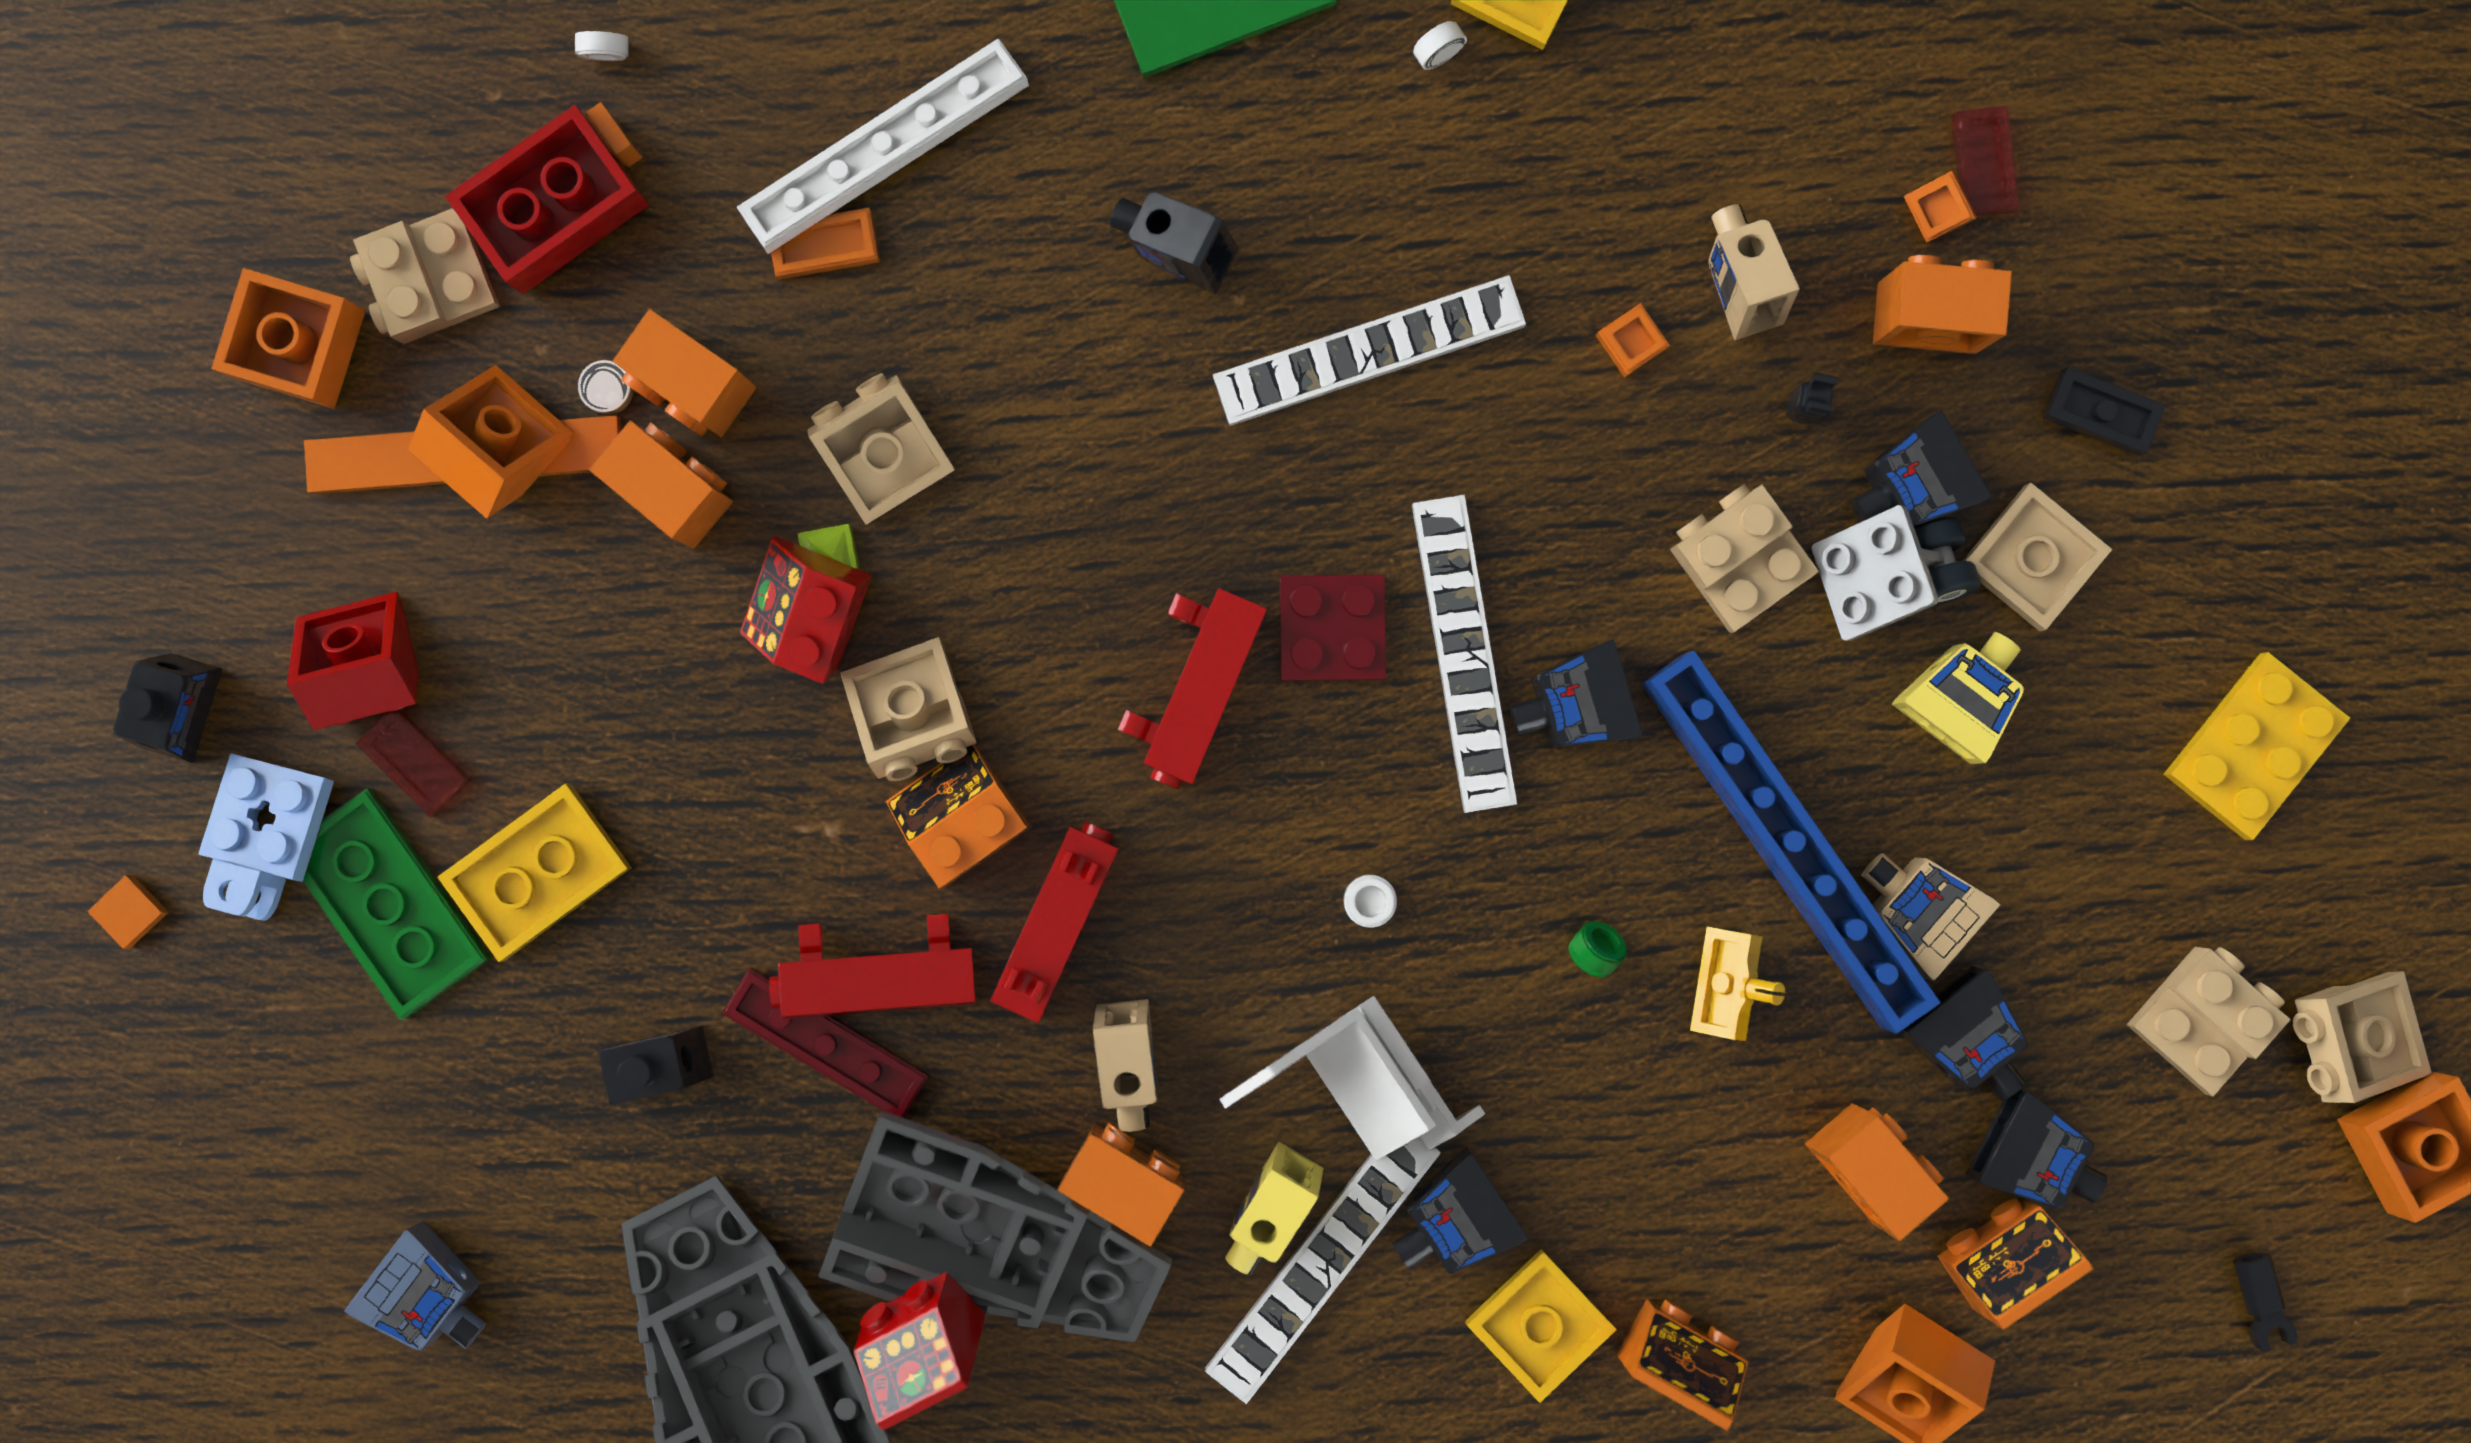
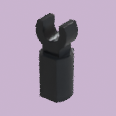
M1815 372L1811 381L1801 384L1790 392L1786 415L1792 421L1799 424H1811L1824 416H1828L1832 409L1831 403L1834 393L1832 388L1837 384V376Z
M2253 1253L2235 1258L2233 1264L2247 1313L2253 1315L2254 1318L2249 1331L2251 1342L2257 1349L2263 1352L2270 1351L2267 1335L2272 1328L2278 1327L2282 1341L2290 1345L2297 1344L2298 1335L2296 1328L2282 1314V1310L2285 1309V1303L2271 1255L2268 1253Z

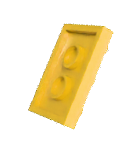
M2269 652L2260 653L2163 775L2244 840H2254L2350 720V717Z
M565 783L437 878L497 961L502 962L632 867L570 783Z

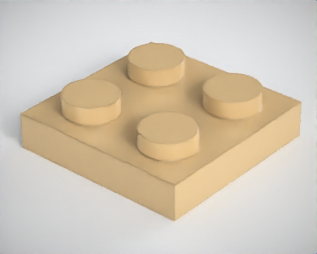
M2029 483L2024 485L1962 561L1973 562L1981 584L2038 631H2044L2052 624L2112 549L2034 484Z

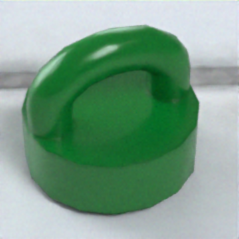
M1589 921L1583 925L1570 941L1568 952L1572 961L1582 971L1591 976L1602 978L1610 975L1625 960L1627 948L1622 936L1615 928L1600 921Z

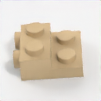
M453 208L411 225L400 221L353 239L358 254L350 257L352 268L363 286L371 285L377 301L369 305L372 320L381 334L389 332L391 338L402 344L409 343L500 307L475 239Z
M883 373L868 379L856 389L860 396L843 408L838 401L824 406L811 416L815 425L807 429L810 440L865 524L870 523L955 470L897 375L886 380Z
M1745 483L1719 501L1724 509L1723 512L1709 522L1701 514L1678 530L1676 533L1682 541L1670 549L1730 634L1740 629L1819 572L1789 529L1793 526L1762 484L1752 491L1748 489Z
M939 637L840 673L867 764L878 779L886 776L889 781L905 780L917 772L916 765L935 758L939 763L957 761L966 755V747L977 743L963 698L958 691L944 645Z
M2194 947L2127 1023V1026L2205 1095L2213 1097L2247 1057L2257 1059L2291 1019L2279 1010L2285 1002L2274 990L2260 982L2253 987L2240 975L2245 966L2233 954L2221 947H2218L2215 952L2209 948Z
M2404 971L2386 972L2349 986H2333L2295 1000L2298 1014L2294 1016L2293 1028L2298 1038L2307 1044L2312 1063L2307 1070V1080L2311 1088L2320 1094L2322 1102L2355 1103L2432 1074Z

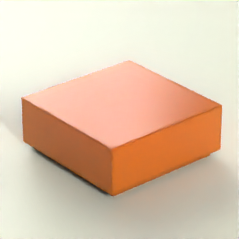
M602 102L586 112L588 121L614 157L623 166L629 168L643 158Z
M1950 171L1904 196L1926 243H1930L1977 218L1955 171Z
M1641 303L1598 331L1595 335L1624 378L1670 346Z
M132 874L125 875L87 912L122 949H130L169 911Z

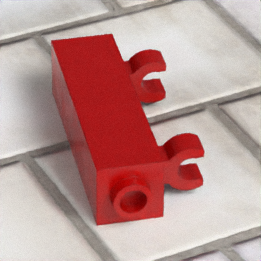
M1218 588L1210 608L1181 595H1175L1168 611L1169 616L1201 630L1161 723L1157 724L1126 710L1118 728L1121 732L1151 744L1143 763L1154 768L1150 778L1179 790L1182 781L1193 785L1267 612L1266 608Z
M1085 821L1082 830L1074 826L1069 827L990 999L991 1002L1036 1023L1042 1020L1120 850V847L1110 843L1114 836L1113 833Z
M948 914L927 915L929 952L824 960L823 931L820 923L798 925L801 961L778 963L779 976H771L769 978L771 1008H780L781 1017L785 1020L976 1005L972 948L951 950Z

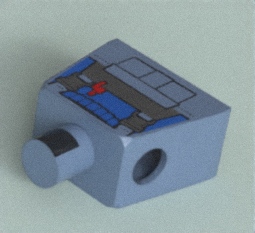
M423 1221L403 1232L344 1310L351 1317L419 1351L433 1344L442 1333H445L464 1349H467L487 1324L464 1306L479 1285L477 1277Z

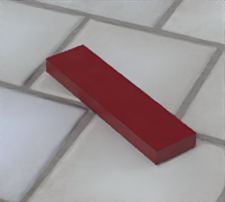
M753 967L747 970L721 1013L882 1111L904 1119L930 1077L929 1073L834 1016L783 1019L780 1008H771L769 977Z

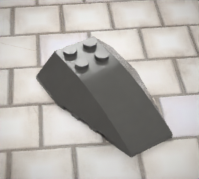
M881 1111L848 1193L818 1277L887 1301H892L905 1294L915 1283L922 1280L928 1282L948 1272L986 1314L984 1321H986L987 1314L1017 1318V1326L1038 1329L1040 1322L1064 1325L1065 1333L1136 1342L1171 1267L1172 1258L1152 1245L1151 1247L1057 1191L1058 1189L1036 1178L988 1148Z
M714 1176L621 1224L632 1295H636L639 1321L636 1323L639 1343H643L648 1372V1375H645L648 1398H652L656 1424L652 1425L655 1443H892L887 1429L882 1430L875 1422L861 1373L851 1347L719 1176Z

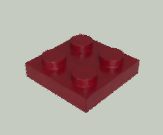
M1385 575L1280 576L1281 681L1386 679Z

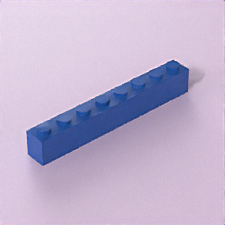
M1693 650L1682 654L1643 681L1641 686L1880 1028L1897 1034L1939 1005L1940 1001L1696 652Z

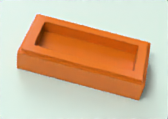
M870 208L830 214L772 251L775 277L778 280L879 263L880 257Z

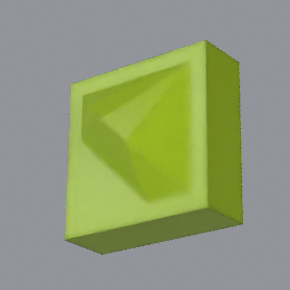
M850 524L797 533L800 546L860 570L852 526Z

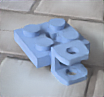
M230 753L198 853L199 855L214 858L203 891L205 906L233 915L247 916L262 921L268 920L279 904L286 879L303 882L334 781ZM270 804L269 812L276 814L273 825L265 824L261 831L258 827L257 816L260 810H263L266 805ZM228 884L226 897L224 898L223 890L225 886ZM259 892H260V893H261L260 900L258 901L257 904H255L256 901H257Z

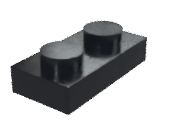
M2066 367L2060 371L2043 419L2135 455L2142 456L2147 454L2165 404Z

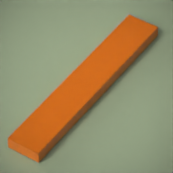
M615 415L560 420L574 435L571 441L540 476L591 472L589 471L591 466L622 431L621 418ZM414 432L304 440L307 492L311 494L446 483L408 450Z

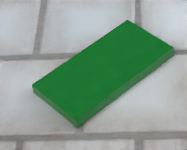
M1113 0L1143 78L1336 5L1337 0Z
M366 788L322 820L303 882L400 1021L412 1016L492 959L372 788Z

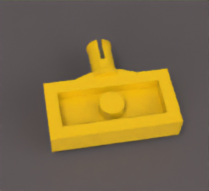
M1707 927L1690 1031L1746 1041L1750 1012L1754 1000L1773 1005H1780L1784 996L1769 994L1766 991L1785 993L1784 985L1780 982L1758 979L1757 969L1763 936Z

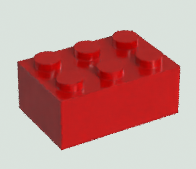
M575 104L444 196L503 280L522 295L650 205L624 167L614 157L586 116Z

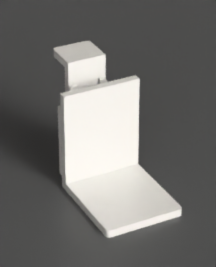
M1374 996L1219 1099L1223 1106L1227 1108L1306 1055L1375 1160L1380 1159L1419 1136L1428 1150H1431L1458 1135L1486 1114L1482 1107L1478 1105L1454 1118L1430 1082L1431 1080Z

